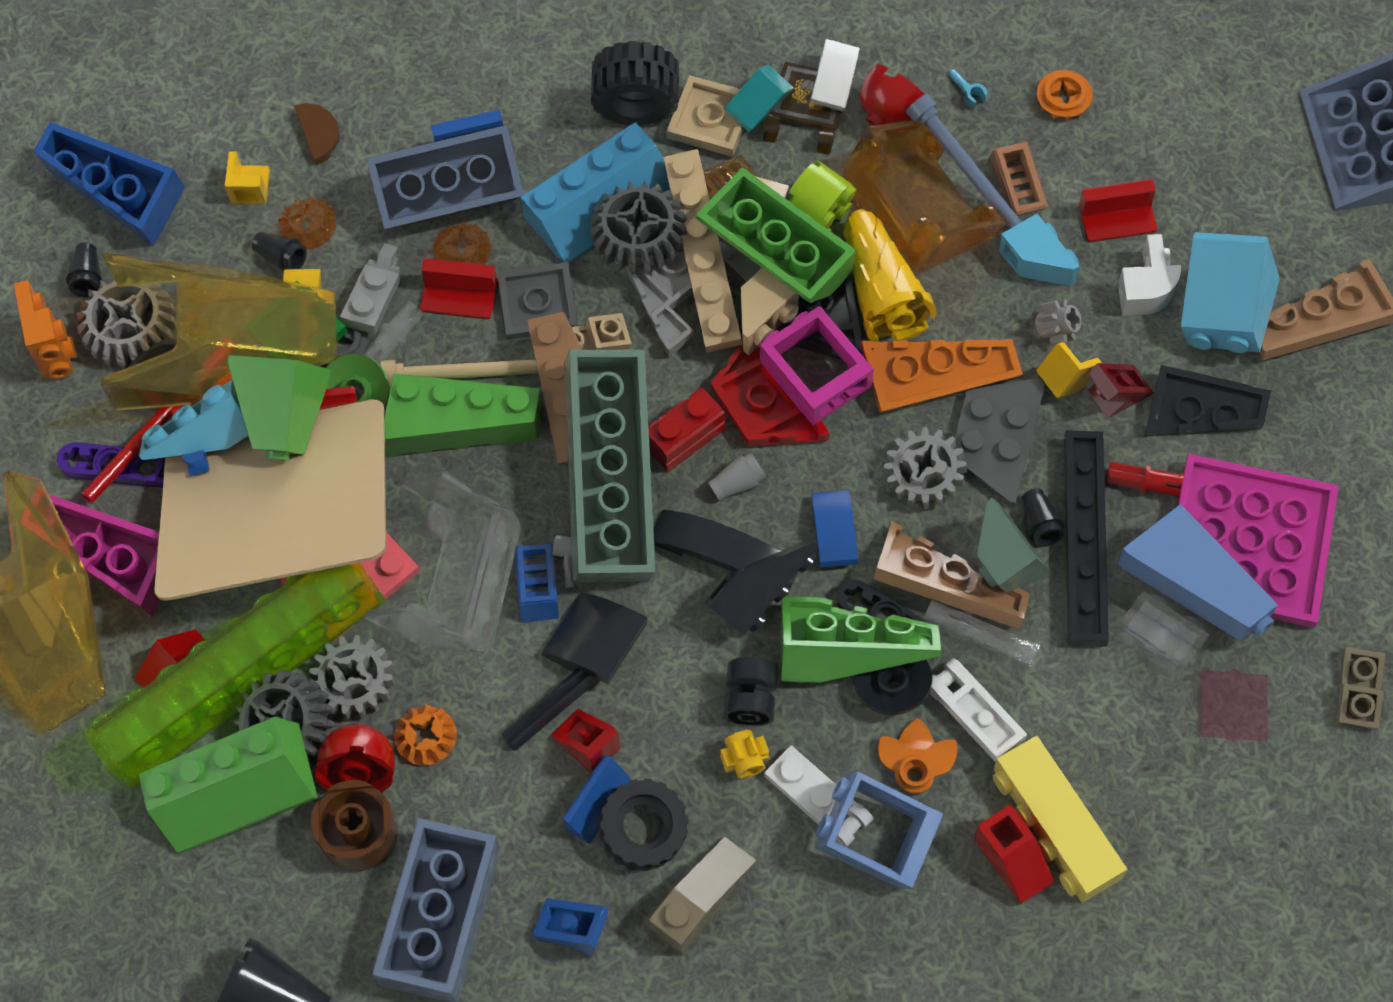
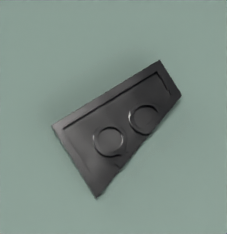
M1161 365L1144 437L1262 429L1272 390Z

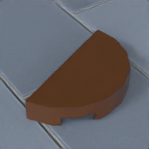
M310 103L294 105L317 166L331 157L330 154L340 141L338 123L332 113L320 105Z

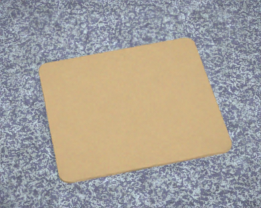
M366 400L319 410L305 454H290L289 461L266 458L267 451L252 449L249 436L229 449L205 452L209 463V472L189 476L187 463L184 462L183 455L166 457L155 578V594L161 600H173L374 560L380 557L386 550L384 406L378 400Z

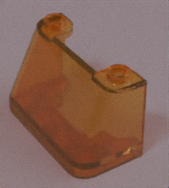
M913 120L868 127L845 163L843 178L852 183L854 188L857 189L853 198L860 209L872 212L876 219H880L891 241L894 242L913 274L926 272L993 239L1006 223L999 212L988 203L977 205L972 211L938 163L945 150L926 125L921 126L918 121L914 123Z

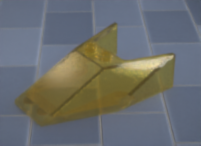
M104 252L103 259L118 287L177 282V344L175 348L167 353L101 378V386L116 411L196 404L202 400L203 395L215 385L222 387L232 380L228 366V355L290 359L316 366H321L337 359L336 293L333 290L222 267Z
M8 470L2 476L12 550L10 555L0 562V695L39 735H44L106 696L89 576L42 480Z

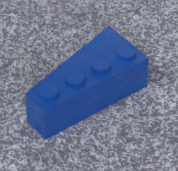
M49 122L34 149V153L47 170L152 246L164 229L185 189V185L173 168L53 122Z

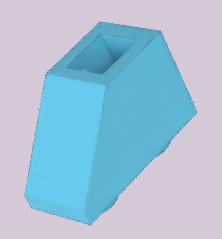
M1038 214L1002 233L999 252L1019 277L1066 286L1076 283L1080 267L1076 255L1072 250L1065 249L1058 240L1053 226L1045 223Z

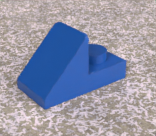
M546 898L532 936L545 943L570 946L588 958H592L609 909L604 906Z

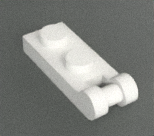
M952 658L943 666L944 670L937 676L932 674L933 681L930 694L947 709L995 763L997 758L1016 748L1026 739L1027 734L958 660ZM953 682L961 686L954 694L948 689V686Z
M791 745L764 772V777L819 825L825 814L830 815L835 800L832 799V793L836 784ZM854 800L847 812L849 817L843 822L836 841L845 847L855 839L853 834L860 827L865 828L873 820L871 813Z

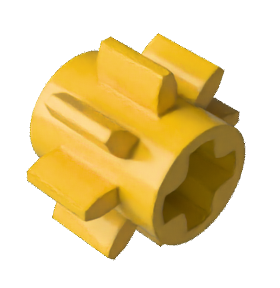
M743 730L728 736L724 740L727 748L720 750V757L726 773L735 770L739 779H745L765 770L766 767L763 761L770 758V751L763 735L754 738L751 730Z

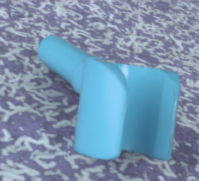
M955 69L948 73V76L965 94L964 103L967 107L973 109L976 105L975 99L971 96L972 94L978 95L983 102L985 101L987 90L983 85L978 83L970 85Z

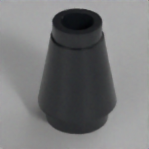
M261 231L254 236L252 241V250L283 272L284 270L300 269L306 260L307 250L298 239Z
M83 242L75 247L66 283L73 294L80 297H89V290L98 292L100 280L102 282L103 280L96 246Z
M1035 488L1025 492L1022 500L1029 539L1033 540L1040 547L1050 546L1060 541L1064 535V522L1044 494V491Z

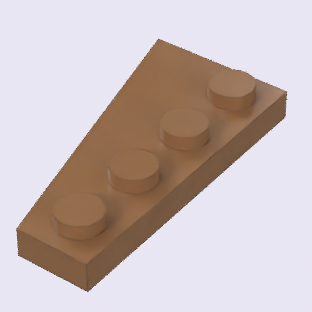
M559 312L527 321L557 462L561 465L568 463L564 362L569 350L583 349L565 313Z
M891 521L873 579L1017 629L1021 628L1030 597L1029 593L1020 588L1007 593L998 585L992 588L982 574L971 569L967 564V560L956 554L951 558L932 549L933 542L922 536L915 540L902 533L903 526Z

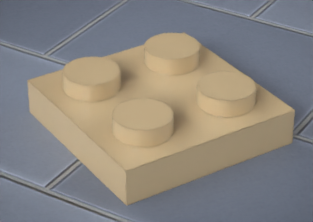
M689 75L679 99L678 108L674 112L667 128V139L733 157L744 128L724 108L740 89Z

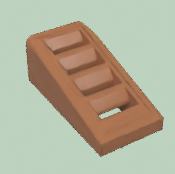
M1027 141L994 149L989 159L1006 202L1017 216L1047 209L1048 205ZM1019 160L1021 164L1010 168H1007L1006 163L1013 162ZM1024 172L1026 176L1014 180L1010 178V175ZM1025 184L1030 185L1031 189L1019 192H1015L1014 187ZM1034 195L1036 202L1019 206L1017 199Z

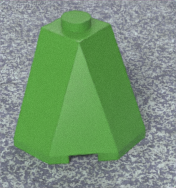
M228 355V366L252 449L267 451L266 458L289 461L290 454L304 455L330 379L331 370L298 360Z

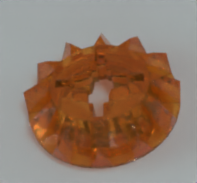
M310 195L307 200L299 201L295 198L293 205L289 208L284 207L283 216L279 219L282 236L300 240L306 249L318 247L327 242L333 235L337 222L333 208L328 206L324 199L320 201L314 200ZM310 212L314 221H310L307 231H305L301 221L305 220L306 215Z
M463 220L459 225L450 226L448 224L442 234L437 233V241L433 246L437 260L484 265L491 253V243L487 232L481 230L477 223L468 225ZM461 237H464L468 245L465 247L463 257H460V253L457 247H455L459 245Z

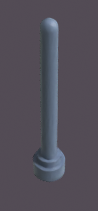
M927 93L915 101L905 111L913 122H919L921 126H927L1008 229L1021 223V220L936 116L938 114V111L935 109L937 104Z

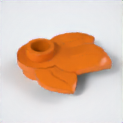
M915 719L904 729L899 740L889 736H881L878 755L882 764L895 773V781L899 788L908 794L918 795L930 789L935 777L944 775L951 770L957 757L958 748L956 740H942L934 743V739L923 721ZM910 770H918L922 778L919 781H911L907 777V773Z

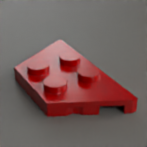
M743 345L739 349L736 348L729 357L727 366L721 369L711 382V391L748 447L825 442L830 438V432L822 420L812 425L760 363L759 347L750 355L743 351Z

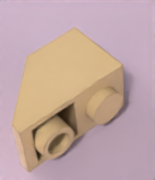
M763 268L741 287L743 351L746 354L750 355L757 347L760 348V344L768 334L775 331L782 323H789L799 310L798 294Z

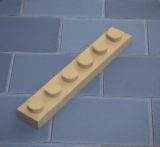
M695 149L665 156L663 158L673 200L680 201L682 209L679 211H684V214H686L687 220L683 224L686 226L687 234L681 235V238L683 239L684 253L706 351L709 353L743 345L718 235L696 219V214L710 201L699 151Z

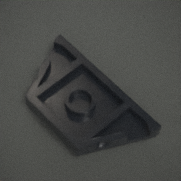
M851 274L829 297L809 303L798 295L799 310L789 323L784 324L785 328L791 325L792 321L800 313L805 311L811 312L820 306L863 356L860 346L862 335ZM818 330L794 345L843 360Z

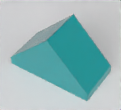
M768 64L759 68L726 105L724 110L750 133L793 90V87Z

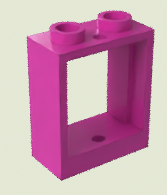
M820 306L811 312L805 311L800 313L792 321L791 325L780 332L778 330L771 332L760 344V363L812 425H815L872 387L874 369ZM818 330L850 369L812 393L780 354Z

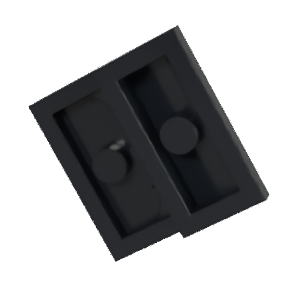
M581 592L543 649L542 656L572 672L579 669L608 685L646 627L647 617L611 600Z

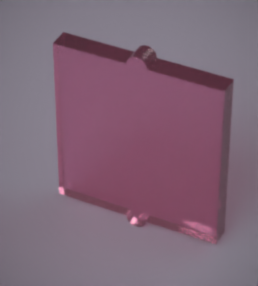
M1232 669L1231 672L1202 670L1201 736L1229 738L1233 743L1237 742L1238 739L1267 741V675L1239 673L1236 669Z

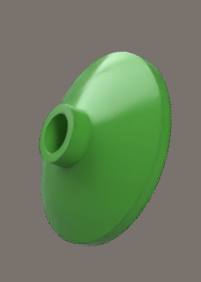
M346 354L336 358L327 366L326 369L331 370V375L326 389L348 386L355 388L358 384H361L364 387V394L361 397L357 396V402L378 400L382 402L385 411L390 393V385L385 371L375 360L362 354Z

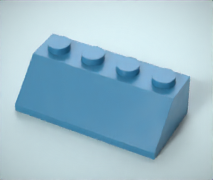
M635 122L523 195L521 203L524 218L561 262H568L570 264L595 247L590 236V219L592 215H595V204H603L602 198L604 193L614 196L613 190L615 186L625 190L629 181L634 187H640L642 182L645 181L649 189L659 184L662 193L670 190L664 159L657 145Z

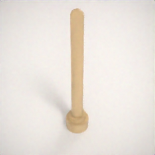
M536 359L404 367L403 363H396V360H384L380 363V366L387 375L390 388L393 373L443 379L539 374Z

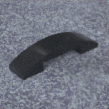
M663 509L653 529L654 546L683 556V553L689 554L731 572L780 551L732 527L703 517ZM799 571L789 581L791 585H793Z

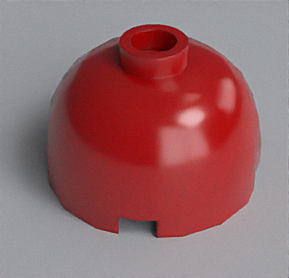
M875 64L865 77L860 89L861 105L869 114L866 118L867 122L880 131H883L886 127L895 131L905 130L915 125L916 123L913 122L905 111L925 93L898 73L896 77H891L885 74L889 69L888 67Z
M355 723L334 729L321 742L315 761L316 780L326 791L339 782L360 780L373 785L374 788L383 793L393 783L395 756L392 745L382 732L364 724Z

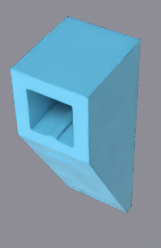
M233 380L222 387L220 385L213 386L203 395L202 400L193 406L185 405L173 415L172 420L163 426L157 424L147 430L142 437L139 457L142 460L185 455L201 450L205 452L229 449L249 436Z

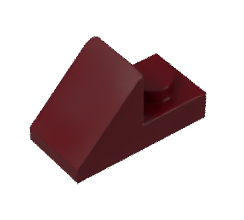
M1097 363L1087 372L1094 381V384L1088 391L1107 418L1154 394L1134 365Z

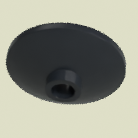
M927 660L854 675L855 690L862 703L869 709L885 715L905 714L919 707L928 697L933 681L931 667ZM891 682H898L901 685L895 689L887 688Z

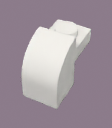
M1162 234L1147 235L1142 251L1144 267L1122 268L1118 282L1122 316L1156 313L1165 308L1175 294L1181 275V265L1170 266L1169 248H1164Z

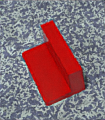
M1153 179L1082 189L1078 208L1087 241L1092 243L1156 233L1158 227L1152 209L1156 193Z
M423 259L421 272L425 286L420 305L422 312L479 319L491 318L498 285L495 266Z

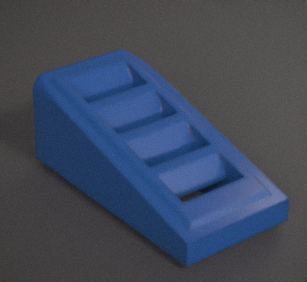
M552 543L515 546L521 622L558 619ZM546 554V563L524 565L523 560L536 559L525 556ZM547 572V576L525 578V574ZM547 586L549 590L526 592V589Z

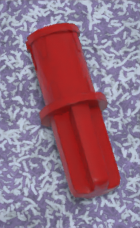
M1110 462L1106 480L1109 484L1142 490L1141 494L1150 491L1179 498L1181 486L1166 483L1182 485L1184 474L1150 469L1151 465L1149 464L1145 468Z

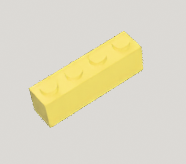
M1038 736L1031 738L997 758L994 766L995 774H993V780L997 788L1003 795H1011L1017 804L1015 811L1028 828L1032 827L1040 839L1037 843L1044 858L1048 862L1054 860L1062 872L1059 878L1070 896L1077 895L1083 903L1123 879L1128 870Z

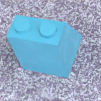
M1194 233L1181 320V329L1187 345L1200 350L1214 348L1226 349L1235 353H1245L1247 351L1260 352L1280 280L1268 237Z

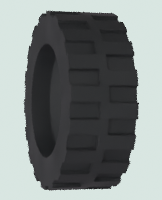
M647 778L641 781L634 779L630 780L626 785L622 784L617 787L607 798L598 822L600 842H603L605 846V852L608 855L610 854L617 864H623L627 866V869L633 871L635 869L649 871L651 868H659L664 866L669 860L671 861L682 847L687 837V825L689 823L688 815L685 813L686 806L677 797L678 794L674 789L670 790L666 787L667 784L663 782L657 783ZM636 806L652 807L662 818V833L656 841L650 844H637L630 840L624 831V818L629 810Z

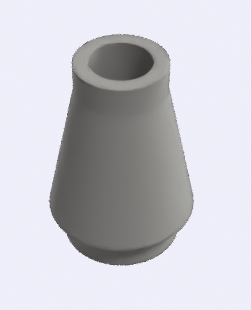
M750 452L745 456L740 454L714 479L710 480L708 484L718 501H721L726 497L760 486L759 482L765 479L766 476Z

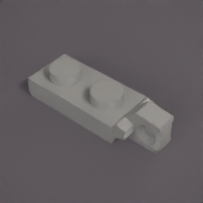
M384 243L378 254L377 261L369 259L367 265L365 264L340 315V321L346 327L376 334L399 285L401 267L396 266L398 261L397 246Z

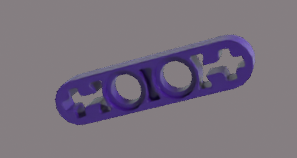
M80 442L69 443L60 449L57 455V463L67 477L93 481L103 471L102 466L104 462L109 458L115 457L124 447ZM76 454H80L84 461L93 462L94 469L92 470L88 462L81 461L76 462L75 467H71L68 459L72 460L76 457ZM138 454L112 483L163 488L166 457L142 460ZM153 461L158 464L157 470L152 475L141 476L138 474V470L143 463Z

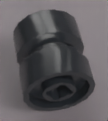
M753 657L736 658L728 662L726 686L731 691L725 694L724 718L734 724L756 726L768 725L774 721L775 697L770 693L776 690L778 666L775 663Z

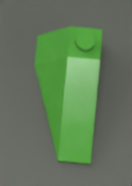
M785 596L781 600V681L820 683L941 656L938 625L891 615L886 619L867 615V608L855 606L853 611H847L832 607L833 600L821 597Z

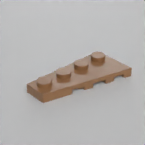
M1367 259L1361 262L1358 269L1349 274L1343 272L1334 277L1332 283L1320 290L1314 288L1303 294V299L1292 305L1287 303L1272 311L1261 350L1258 352L1262 360L1393 323V297L1371 260Z

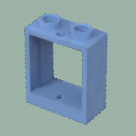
M860 772L848 774L846 778L841 777L832 793V799L835 800L830 815L825 814L817 827L816 836L820 838L815 848L901 890L913 888L943 813ZM857 791L913 819L892 869L835 842Z

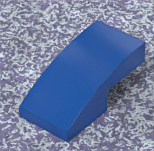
M849 490L811 493L820 568L858 564Z

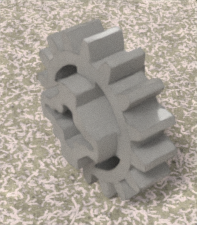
M923 427L921 436L917 437L912 430L908 431L909 440L906 442L897 438L895 440L897 451L888 450L887 458L890 463L884 464L885 474L889 475L887 478L889 489L896 488V498L900 500L907 495L910 507H913L917 501H922L924 509H929L930 501L933 500L940 507L943 506V496L945 495L954 499L956 497L954 485L963 487L965 482L964 476L961 474L967 472L966 462L961 461L964 458L963 449H954L956 446L955 438L952 436L944 441L943 432L940 429L937 430L934 436H930L927 427ZM941 453L948 458L951 467L947 466V462L941 460ZM901 469L904 470V473L911 475L910 484L902 477ZM919 469H925L920 475Z
M355 635L353 642L348 644L343 636L339 637V646L336 648L327 643L325 647L328 654L326 656L316 654L314 658L320 667L311 668L309 673L312 679L320 684L319 690L325 691L329 695L324 704L331 705L335 709L330 715L335 716L339 710H342L345 720H349L352 712L355 711L358 712L361 719L365 718V709L368 707L378 712L380 710L377 703L378 699H390V695L385 687L395 686L393 676L389 675L395 669L392 661H386L388 654L385 648L376 651L377 645L373 639H370L363 645L360 635ZM372 663L377 667V679H374L369 673ZM358 672L360 678L356 679L354 676ZM328 675L335 680L332 685V693L328 689ZM344 675H345V676L349 675V676H352V677H350V678L348 679V681H346Z

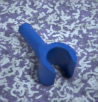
M204 450L182 456L184 462L187 463L189 476L209 472V463Z

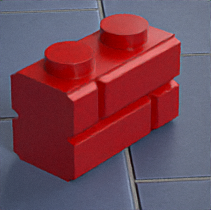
M699 388L689 396V400L684 399L648 426L650 454L667 472H670L725 430V412L704 388Z

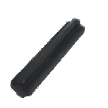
M576 669L502 733L503 740L511 749L518 750L598 682V679Z

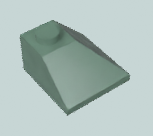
M994 498L986 502L977 552L978 558L984 565L979 571L992 588L998 585L1008 593L1050 574V569L1009 513Z

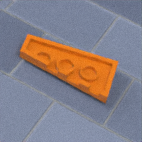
M1013 339L930 340L929 342H909V340L892 342L861 341L860 343L863 357L874 369L872 389L879 414L1019 378L1023 375Z

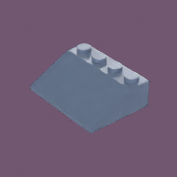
M1393 53L1300 90L1337 211L1393 203Z

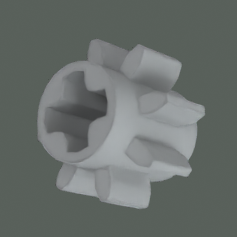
M1065 298L1043 303L1041 305L1043 312L1038 313L1035 320L1038 334L1044 339L1050 338V345L1052 346L1061 342L1066 343L1075 340L1074 332L1079 331L1082 324L1079 310L1074 305L1067 306Z

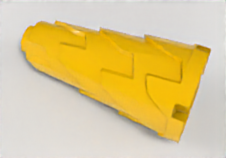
M856 210L847 217L843 234L846 243L856 250L852 273L856 284L858 303L864 319L863 325L868 338L871 341L879 342V338L892 335L893 341H903L919 336L929 328L926 319L930 316L934 321L936 317V307L930 293L926 292L920 281L915 278L909 265L900 255L894 242L891 241L880 219H876L875 215L869 211Z

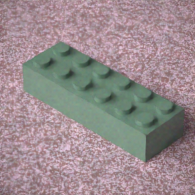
M569 350L564 362L573 583L649 581L655 573L645 350Z

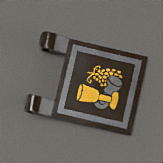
M789 62L784 63L781 76L793 87V90L767 115L763 125V141L776 142L782 121L820 129L817 152L830 154L842 111L810 102L818 68Z

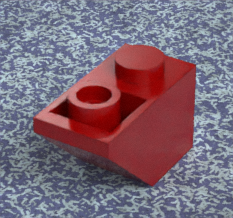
M1011 804L977 826L973 840L1021 905L1054 883L1052 874L1034 835Z

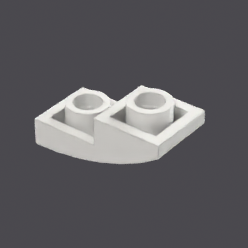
M826 39L810 99L811 103L844 111L859 48Z

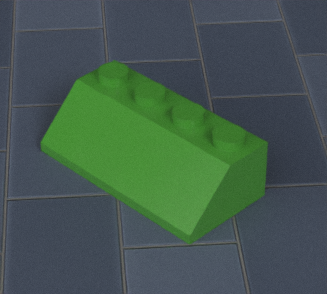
M743 167L696 214L698 221L809 303L829 297L852 273L856 255L854 248Z
M272 717L139 773L147 812L177 853L192 850L318 798L299 723L279 717Z

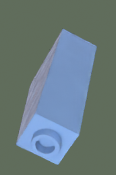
M1181 504L1122 550L1118 561L1122 569L1241 642L1252 633L1259 637L1274 623L1271 617L1278 604Z

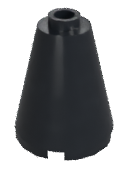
M249 938L244 946V949L247 951L243 959L236 960L217 1001L330 1002L332 997L262 943Z

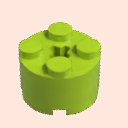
M817 160L816 165L813 163L809 165L788 192L791 194L789 202L832 232V229L829 227L836 218L841 222L851 210L853 204L850 201L857 189L854 188L852 183Z

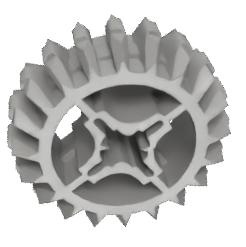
M128 273L124 281H120L119 277L114 275L113 283L108 285L100 280L101 289L98 292L89 290L88 296L91 300L80 301L82 312L76 313L79 323L77 332L82 339V344L86 350L91 352L95 359L98 361L103 359L105 364L110 367L117 361L119 366L125 369L128 360L132 359L133 361L142 351L149 350V346L165 339H172L173 337L171 330L176 328V320L174 318L176 310L174 305L170 303L169 294L162 290L156 281L149 283V280L143 275L135 280L134 276ZM153 308L152 318L146 327L143 322L148 317L147 312ZM108 314L109 318L104 324L105 328L100 332L101 322L104 316Z

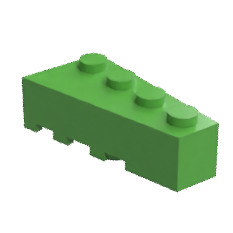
M393 373L385 413V456L389 458L397 457L399 454L414 452L423 454L440 449L455 448L457 450L483 444L491 446L538 440L543 412L540 389Z

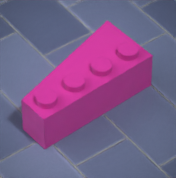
M33 489L18 524L45 545L153 617L161 600L155 594L159 532Z

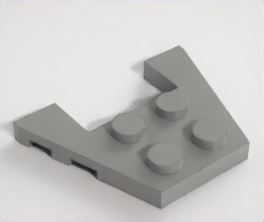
M719 241L725 269L742 285L762 268L735 247L732 248ZM682 248V251H675L673 262L663 259L664 266L662 270L656 265H652L648 274L643 268H637L634 275H632L629 267L625 266L655 332L669 357L694 338V330L673 311L675 307L693 294L684 248Z

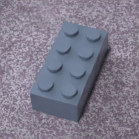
M507 125L366 158L384 229L524 195Z
M418 818L372 973L379 986L440 1001L459 1002L501 851L495 835Z

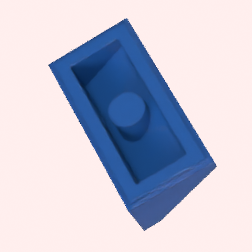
M609 755L603 756L563 817L566 831L591 844L599 831L598 822L607 798L617 787L622 784L626 785L631 780L629 775Z

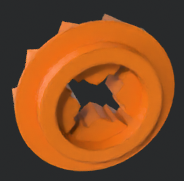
M1069 70L1054 71L1043 77L1038 84L1036 101H1039L1042 112H1049L1053 120L1056 117H1065L1067 121L1073 116L1082 117L1085 110L1090 108L1093 98L1089 82L1082 75ZM1061 86H1063L1066 94L1070 96L1068 104H1065L1061 97H1057L1059 96Z
M425 704L423 707H410L408 713L402 718H398V724L393 735L396 748L406 761L419 766H429L441 762L451 753L456 743L457 730L453 719L442 707L436 708ZM432 724L431 732L436 740L425 738L422 742L417 743L419 737L414 728L425 730L428 725Z

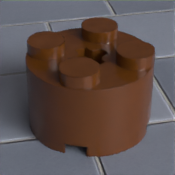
M348 780L333 785L327 790L328 792L322 799L317 801L311 815L312 833L324 855L333 865L348 871L368 870L386 861L390 857L398 838L397 819L386 797L378 789L374 788L373 785L365 781ZM354 822H361L357 829L350 831L354 828Z

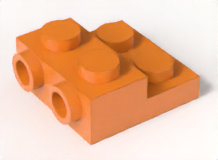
M28 280L14 283L27 350L45 379L50 377L53 379L68 377L73 372L71 359L77 358V352L72 337H67L62 319L56 320L49 307L46 308L42 293H35Z

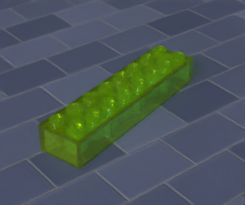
M360 562L289 576L286 584L274 593H268L260 597L255 602L254 607L241 617H235L226 622L221 632L209 641L206 640L196 644L190 650L189 655L179 663L169 665L161 670L157 675V679L148 686L131 692L125 698L124 703L114 711L102 714L92 722L91 728L85 731L83 735L107 770L133 789L140 784L139 773L177 758L236 714L237 711L234 707L238 705L243 706L245 703L242 694L253 692L251 681L261 683L264 681V674H278V671L292 672L322 650L327 643L330 644L387 600Z

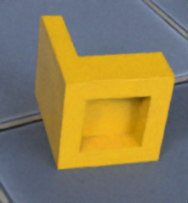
M229 151L225 189L230 202L237 204H266L270 174L269 167L241 165L237 151Z
M1061 342L1054 346L1036 372L1054 395L1060 398L1082 390L1091 379L1087 372L1097 363L1102 362L1099 358L1080 363L1067 345Z

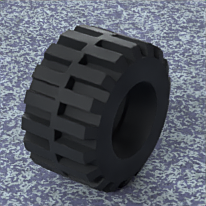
M628 41V43H615L612 47L607 46L602 49V52L595 55L594 61H592L591 105L594 106L593 109L596 113L601 114L602 118L612 120L613 123L619 125L625 124L630 126L636 122L638 125L646 126L652 123H660L662 119L671 117L672 112H676L679 103V62L674 58L673 53L664 51V47L651 45L649 42Z

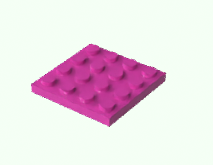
M1188 454L1177 506L1181 504L1278 604L1271 619L1315 628L1318 623L1339 485Z

